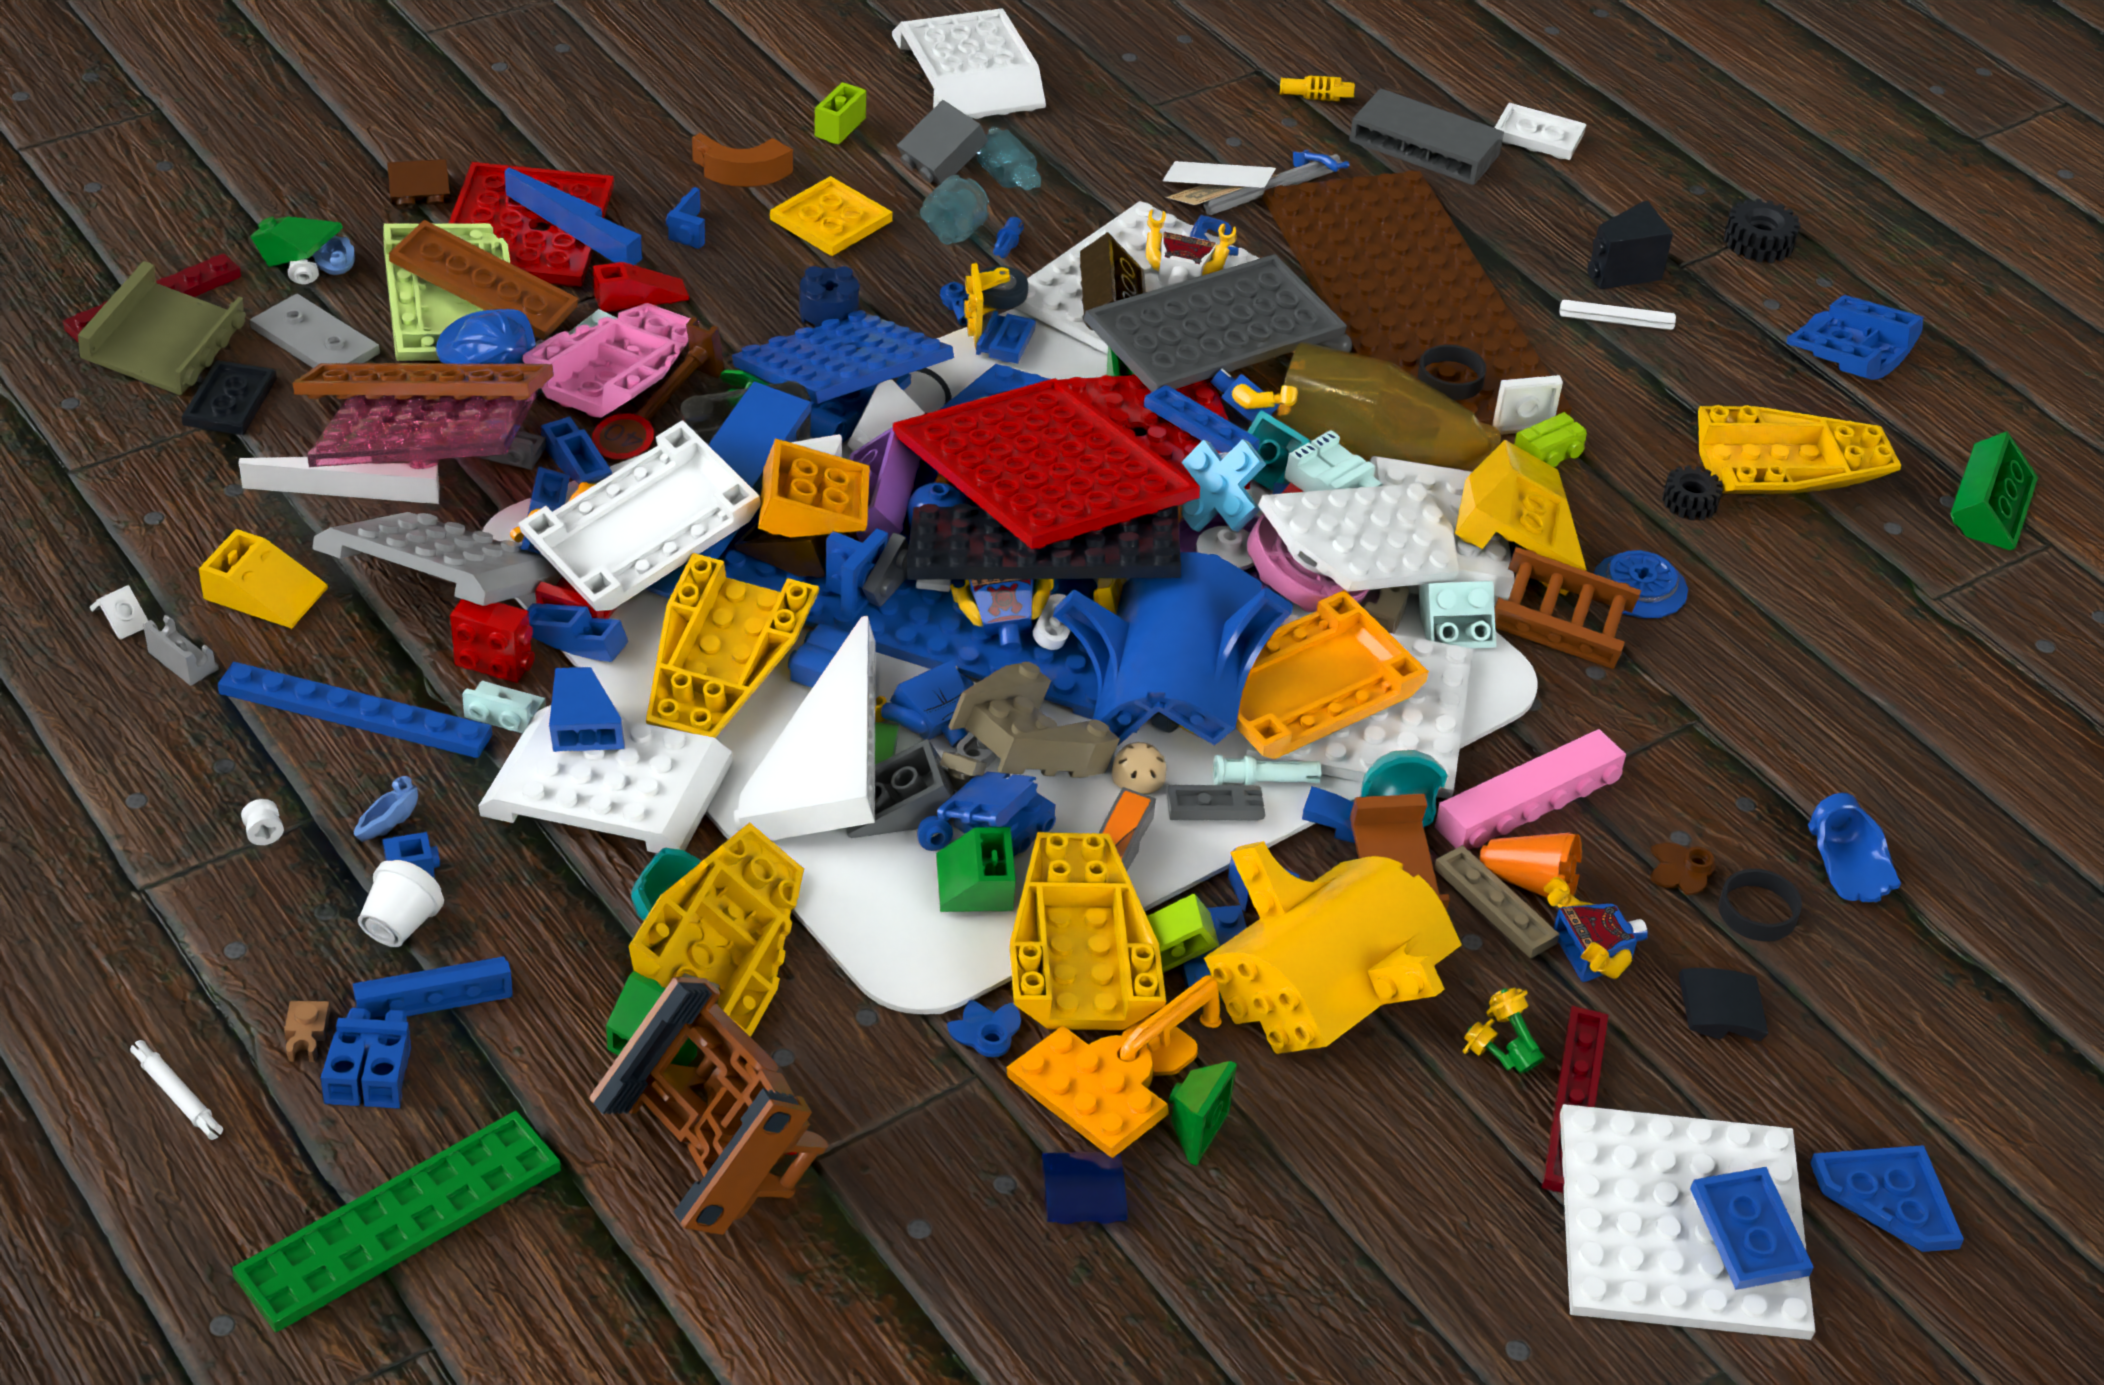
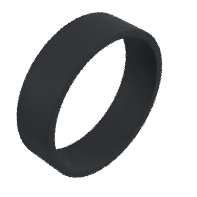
M1438 345L1429 348L1422 354L1418 370V381L1426 391L1437 397L1449 400L1468 399L1474 397L1482 390L1486 375V364L1481 356L1468 348L1457 345ZM1439 361L1457 362L1470 367L1477 373L1479 378L1468 383H1449L1435 378L1425 367Z
M1745 869L1732 874L1726 880L1718 907L1723 921L1736 933L1752 940L1775 941L1788 936L1794 930L1801 912L1802 901L1797 889L1784 877L1763 869ZM1743 886L1762 887L1782 897L1790 906L1793 916L1777 924L1758 923L1738 913L1730 904L1727 894Z

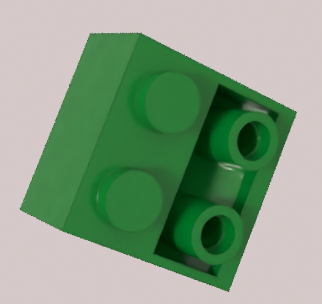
M1011 827L973 828L936 853L940 912L1013 911L1016 878Z
M635 971L629 975L606 1024L607 1049L619 1056L666 989L656 980L646 978ZM688 1037L670 1064L688 1066L697 1056V1045Z

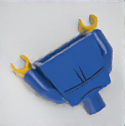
M950 660L898 684L890 702H887L884 696H878L876 698L877 706H875V722L889 720L898 723L912 732L918 733L924 740L927 738L931 740L944 734L952 748H956L957 744L968 733L965 728L951 730L948 726L962 692L973 686L974 683L959 673L953 660Z

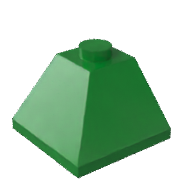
M272 216L261 221L258 224L259 229L250 237L266 264L270 267L310 258L335 236L343 226L341 222L289 216L275 219Z
M1232 1061L1191 1070L1183 1084L1180 1082L1176 1083L1170 1095L1169 1103L1173 1105L1172 1125L1188 1162L1194 1166H1197L1229 1114L1237 1064Z

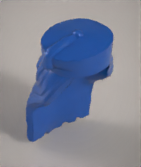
M1837 793L1822 800L1815 808L1808 827L1812 835L1817 836V847L1822 855L1829 880L1838 895L1848 901L1860 900L1862 902L1876 903L1881 901L1883 895H1888L1891 890L1898 889L1901 881L1894 869L1883 829L1870 815L1861 809L1858 801L1851 794Z

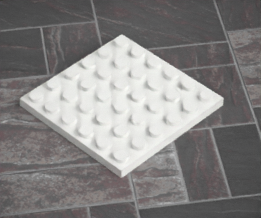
M1291 614L1279 627L1300 619L1302 616ZM1390 633L1429 671L1427 681L1412 697L1277 759L1262 756L1250 742L1246 755H1251L1255 757V760L1320 761L1321 774L1362 782L1365 773L1379 757L1396 750H1417L1431 755L1444 767L1448 777L1444 788H1439L1437 797L1449 799L1453 795L1473 649Z
M1563 1104L1560 1111L1563 1177L1565 1181L1564 1205L1570 1315L1812 1339L1815 1333L1809 1276L1735 1290L1690 1190L1694 1179L1767 1167L1806 1250L1793 1128Z

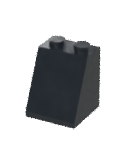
M1643 201L1598 226L1596 238L1593 240L1591 261L1588 263L1587 270L1589 277L1593 279L1599 289L1662 280L1673 232L1649 201Z

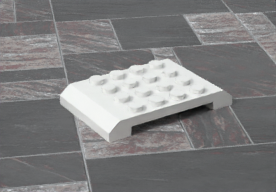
M683 420L656 436L658 446L552 512L545 506L518 523L520 531L595 611L615 609L689 561L692 553L700 554L748 523L761 505L760 496Z
M1372 456L1370 462L1375 465L1373 477L1379 480L1383 486L1421 483L1452 524L1459 573L1455 581L1451 582L1493 581L1494 606L1498 597L1508 601L1515 579L1514 572L1508 570L1511 562L1509 541L1496 532L1485 547L1481 549L1474 544L1464 542L1455 534L1464 483L1472 472ZM1419 585L1408 586L1409 593L1419 594Z
M551 705L535 713L478 806L480 816L514 823L519 814L644 840L649 852L658 853L662 848L685 851L733 762L732 751L713 737L622 719L625 749L553 752L549 729Z

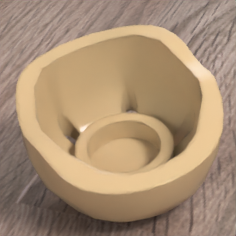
M1144 742L1127 744L1114 758L1112 778L1114 783L1121 789L1125 787L1142 794H1149L1159 790L1166 780L1167 767L1164 756L1151 744Z

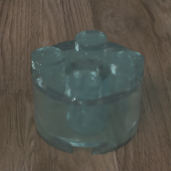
M952 175L946 178L925 198L923 207L920 209L922 219L926 221L928 227L938 236L939 240L947 245L966 240L987 220L989 212L987 213L989 200L983 188L970 178L967 180L958 178L960 175Z

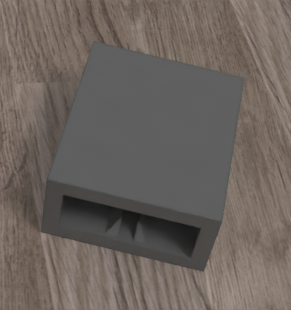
M942 100L896 146L902 155L900 158L901 162L909 170L916 169L928 183L933 181L943 187L988 142V139L981 124L945 100Z

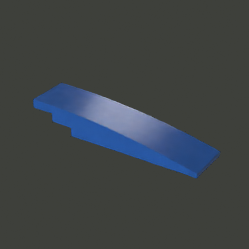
M754 381L708 446L760 496L761 500L763 468L775 438L790 443L796 442V431L812 411L811 402ZM739 529L699 555L718 559ZM688 561L647 587L646 590L670 599Z

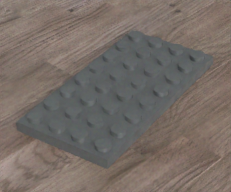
M1276 254L1086 310L1084 321L1151 392L1165 385L1173 389L1184 387L1214 377L1221 368L1226 372H1230L1344 335L1347 325Z

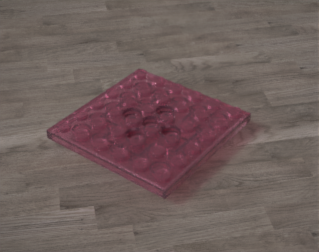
M538 390L531 394L530 398L524 400H514L512 396H501L493 400H484L482 396H472L462 400L453 399V396H442L437 399L428 400L424 399L423 395H413L407 399H395L394 395H384L377 399H366L365 395H355L345 400L308 452L309 467L409 461L411 468L425 469L436 466L439 463L438 459L506 454L531 408Z

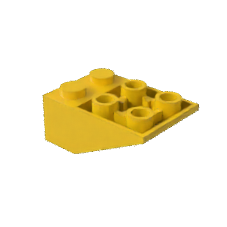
M235 529L199 568L203 598L205 600L291 629L328 589V585L270 541L239 529Z

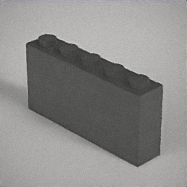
M1380 88L1353 117L1349 141L1475 185L1500 155L1504 131Z

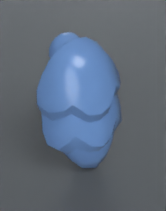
M336 235L312 255L320 270L331 275H341L348 272L355 262L354 247L350 244V240L347 237Z
M401 776L396 778L392 783L394 790L382 795L359 818V823L355 827L353 834L361 842L386 835L396 824L404 822L411 815L417 804L418 789L416 785H412L410 777Z

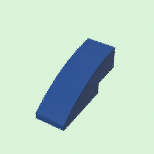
M570 416L541 425V436L546 437L545 450L566 475H570L572 480L578 484L582 482L590 484L612 475L610 467L585 429L579 430Z
M532 603L527 609L529 611V625L533 628L532 637L551 647L573 655L613 662L629 642L621 620L592 618L588 607Z

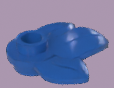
M969 1000L963 1012V1020L948 1022L947 1029L950 1036L956 1042L974 1047L983 1056L999 1057L1010 1049L1011 1036L1020 1029L1021 1018L1018 1008L1014 1003H1008L993 1013L978 1002Z

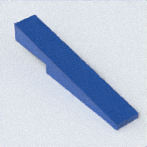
M510 167L505 170L506 195L614 263L625 262L636 265L642 260L641 235L602 218L601 208Z

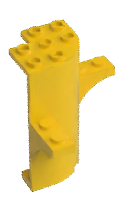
M1264 841L1239 846L1230 852L1260 919L1204 957L1211 976L1217 980L1218 990L1235 1024L1260 1021L1267 1040L1276 1054L1327 1047L1381 1005L1435 997L1445 990L1434 966L1460 947L1461 942L1437 894L1420 875L1413 877L1404 871L1402 863L1379 856L1364 857L1341 862L1317 880L1308 882L1286 871L1272 856Z

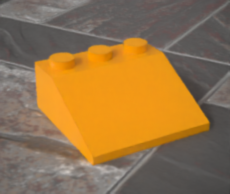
M775 438L763 468L758 529L790 538L831 534L833 531L837 533L865 531L868 520L870 466Z

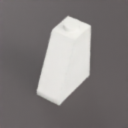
M892 379L878 383L847 445L854 452L893 427L894 422L925 413Z

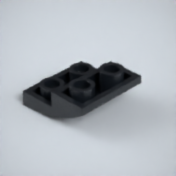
M1716 968L1682 969L1678 973L1689 1030L1719 1040L1729 1031L1757 1041H1761L1769 1033L1756 976Z

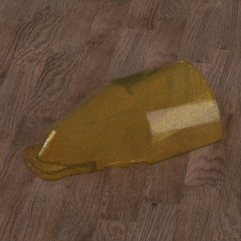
M1302 341L1295 350L1284 386L1297 388V401L1293 406L1279 404L1276 419L1311 441L1332 430L1340 436L1339 444L1351 454L1362 457L1366 462H1370L1372 456L1470 472H1473L1500 445L1501 434L1497 428L1489 424L1480 423L1474 412L1392 362Z

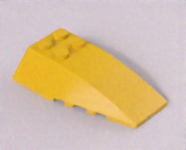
M749 822L659 896L629 944L634 971L646 978L656 980L664 988L668 986L673 977H682L684 973L698 978H706L708 981L720 985L719 992L721 995L717 1005L751 1037L778 989L780 980L777 977L778 969L784 962L786 951L783 950L785 938L791 931V911L797 905L804 868Z

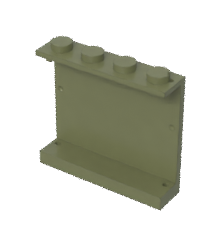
M143 261L78 334L80 358L182 396L189 386H193L196 383L203 369L212 364L218 351L227 346L232 334L244 325L246 313L244 312L243 298L239 296L234 303L231 302L228 310L157 284L154 264Z

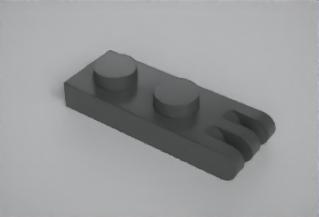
M1168 785L1167 788L1170 820L1258 821L1266 816L1262 788L1257 785Z

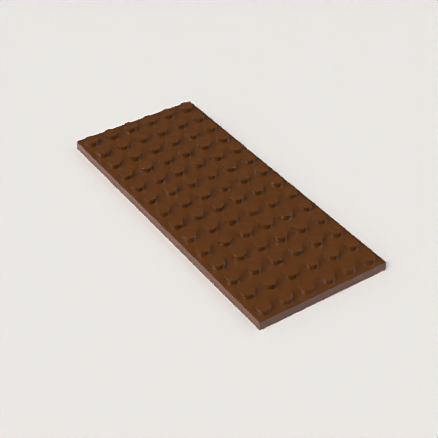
M1410 170L1403 173H1383L1376 176H1357L1342 180L1331 179L1324 182H1305L1289 186L1279 185L1265 190L1262 199L1318 297L1347 325L1345 334L1352 340L1350 353L1401 441L1491 429L1501 380L1551 376L1420 171ZM1438 345H1457L1474 351L1481 356L1486 364V375L1482 390L1474 397L1463 400L1444 399L1429 393L1418 381V370L1422 354L1429 348ZM1439 361L1425 367L1432 376L1449 383H1468L1479 378L1477 373L1470 367L1457 362ZM1561 392L1556 415L1565 412L1570 416L1572 408Z

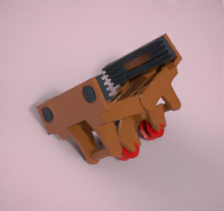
M673 977L589 1099L602 1114H606V1112L607 1114H617V1112L619 1114L623 1112L624 1114H628V1112L636 1114L641 1106L645 1104L680 1142H689L688 1149L704 1178L701 1182L695 1181L674 1210V1213L686 1229L723 1235L734 1220L744 1217L757 1197L791 1198L796 1192L795 1185L817 1155L823 1154L827 1150L828 1143L817 1133L806 1131L810 1126L807 1119L812 1112L804 1098L794 1096L783 1074L777 1073L779 1069L777 1063L715 1003L721 993L706 978ZM688 1037L706 1055L698 1067L670 1064ZM705 1088L708 1092V1105L693 1090ZM800 1152L782 1177L769 1173L775 1164L783 1160L786 1154L793 1156Z

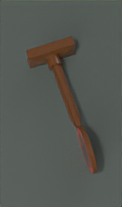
M692 317L686 324L690 352L686 355L685 361L636 414H616L604 419L596 426L592 433V441L605 461L618 464L652 449L655 443V433L649 420L695 369L715 378L720 377L721 372L725 369L718 327L713 325L709 331L699 327L698 319Z

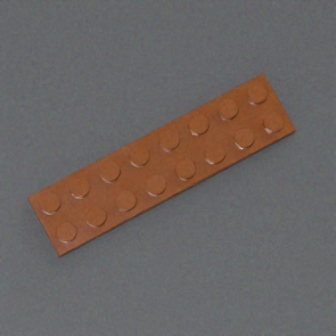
M320 363L293 382L294 395H307L309 399H318L326 395H336L338 399H347L355 395H365L366 399H377L384 395H394L395 399H407L413 395H423V398L428 400L437 399L442 396H453V399L456 400L467 399L472 396H482L484 400L498 399L501 396H512L514 400H524L530 398L531 394L542 388L554 376L552 364Z

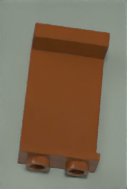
M1425 794L1355 797L1350 821L1358 859L1379 856L1402 863L1404 871L1413 877L1420 875L1430 885L1447 910L1450 901L1449 895H1439L1422 823L1427 808Z

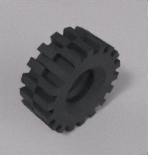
M1748 199L1744 201V204L1738 202L1735 207L1731 208L1724 233V241L1728 242L1727 246L1729 249L1735 248V254H1744L1745 259L1750 260L1752 257L1756 258V262L1761 263L1763 259L1767 260L1768 263H1774L1775 259L1782 261L1785 257L1791 256L1800 229L1799 218L1797 215L1793 216L1794 212L1791 209L1784 210V205L1779 204L1776 206L1773 204L1774 201L1768 200L1767 203L1762 202V199H1756L1755 202Z

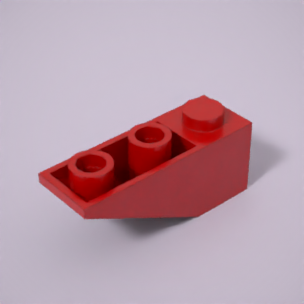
M625 262L593 266L594 295L599 309L604 312H616L646 303L652 305L673 304L689 300L688 292L683 280Z

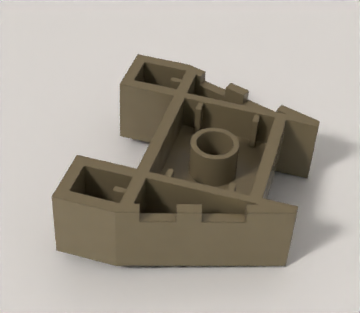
M1031 662L1006 665L963 691L948 726L951 730L966 728L1001 759L997 771L1007 774H1023L1025 769L1041 770L1043 776H1055L1057 771H1068L1070 777L1073 778L1104 774L1120 740L1109 730V727L1104 722L1097 719L1057 726L1055 720L1045 716L1039 709L1051 680L1040 672V668Z

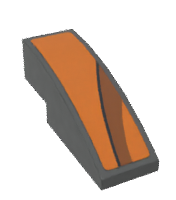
M1123 787L1099 833L1110 834L1127 872L1139 852L1142 837L1154 819L1156 798Z

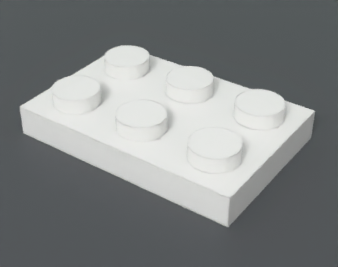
M1508 103L1494 128L1504 131L1502 141L1504 144H1514L1525 147L1533 152L1539 151L1550 154L1558 159L1570 160L1585 133L1586 124Z

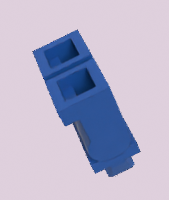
M351 1008L346 1018H338L336 1032L321 1074L324 1104L360 1106L363 1091L365 1107L400 1109L402 1100L401 1089L411 1051L409 1022H407L405 1011L390 1010L386 1013L385 1020H371V1012L364 1008Z

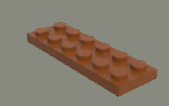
M423 220L389 252V261L483 310L515 309L523 312L531 324L534 336L544 341L578 305L577 297L426 220Z

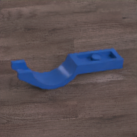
M538 467L527 517L535 509L547 506L553 512L564 505L570 475ZM524 535L523 540L520 542L521 549L542 554Z

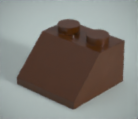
M446 159L387 162L391 203L397 202V206H413L415 201L426 200L427 204L436 205L443 204L444 199H450Z

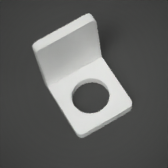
M129 585L97 599L90 606L92 612L102 608L120 640L143 630V624L148 622Z

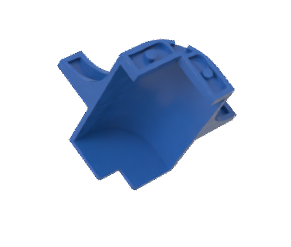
M1180 552L1181 578H1130L1123 584L1116 615L1074 589L1055 607L1053 617L1067 626L1088 652L1098 681V696L1093 719L1102 721L1109 727V730L1120 739L1118 746L1157 712H1160L1215 746L1235 729L1242 691L1249 672L1266 642L1275 630L1292 614L1293 604L1267 587L1261 590L1262 582L1218 555Z

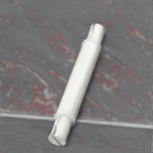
M136 1041L135 1044L140 1049L132 1045L130 1052L141 1062L142 1069L154 1079L195 1127H200L210 1140L218 1138L214 1131L221 1135L223 1127L212 1117L211 1110L206 1108L166 1064L159 1053L153 1052L146 1045L145 1041Z

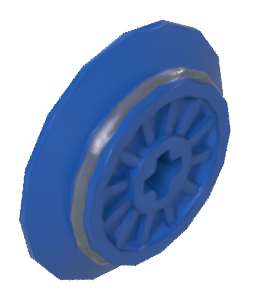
M1642 550L1626 551L1605 558L1595 567L1594 574L1616 582L1626 583L1633 588L1641 590L1633 612L1630 613L1623 610V614L1639 618H1662L1676 613L1686 603L1688 587L1684 577L1665 558L1655 553Z

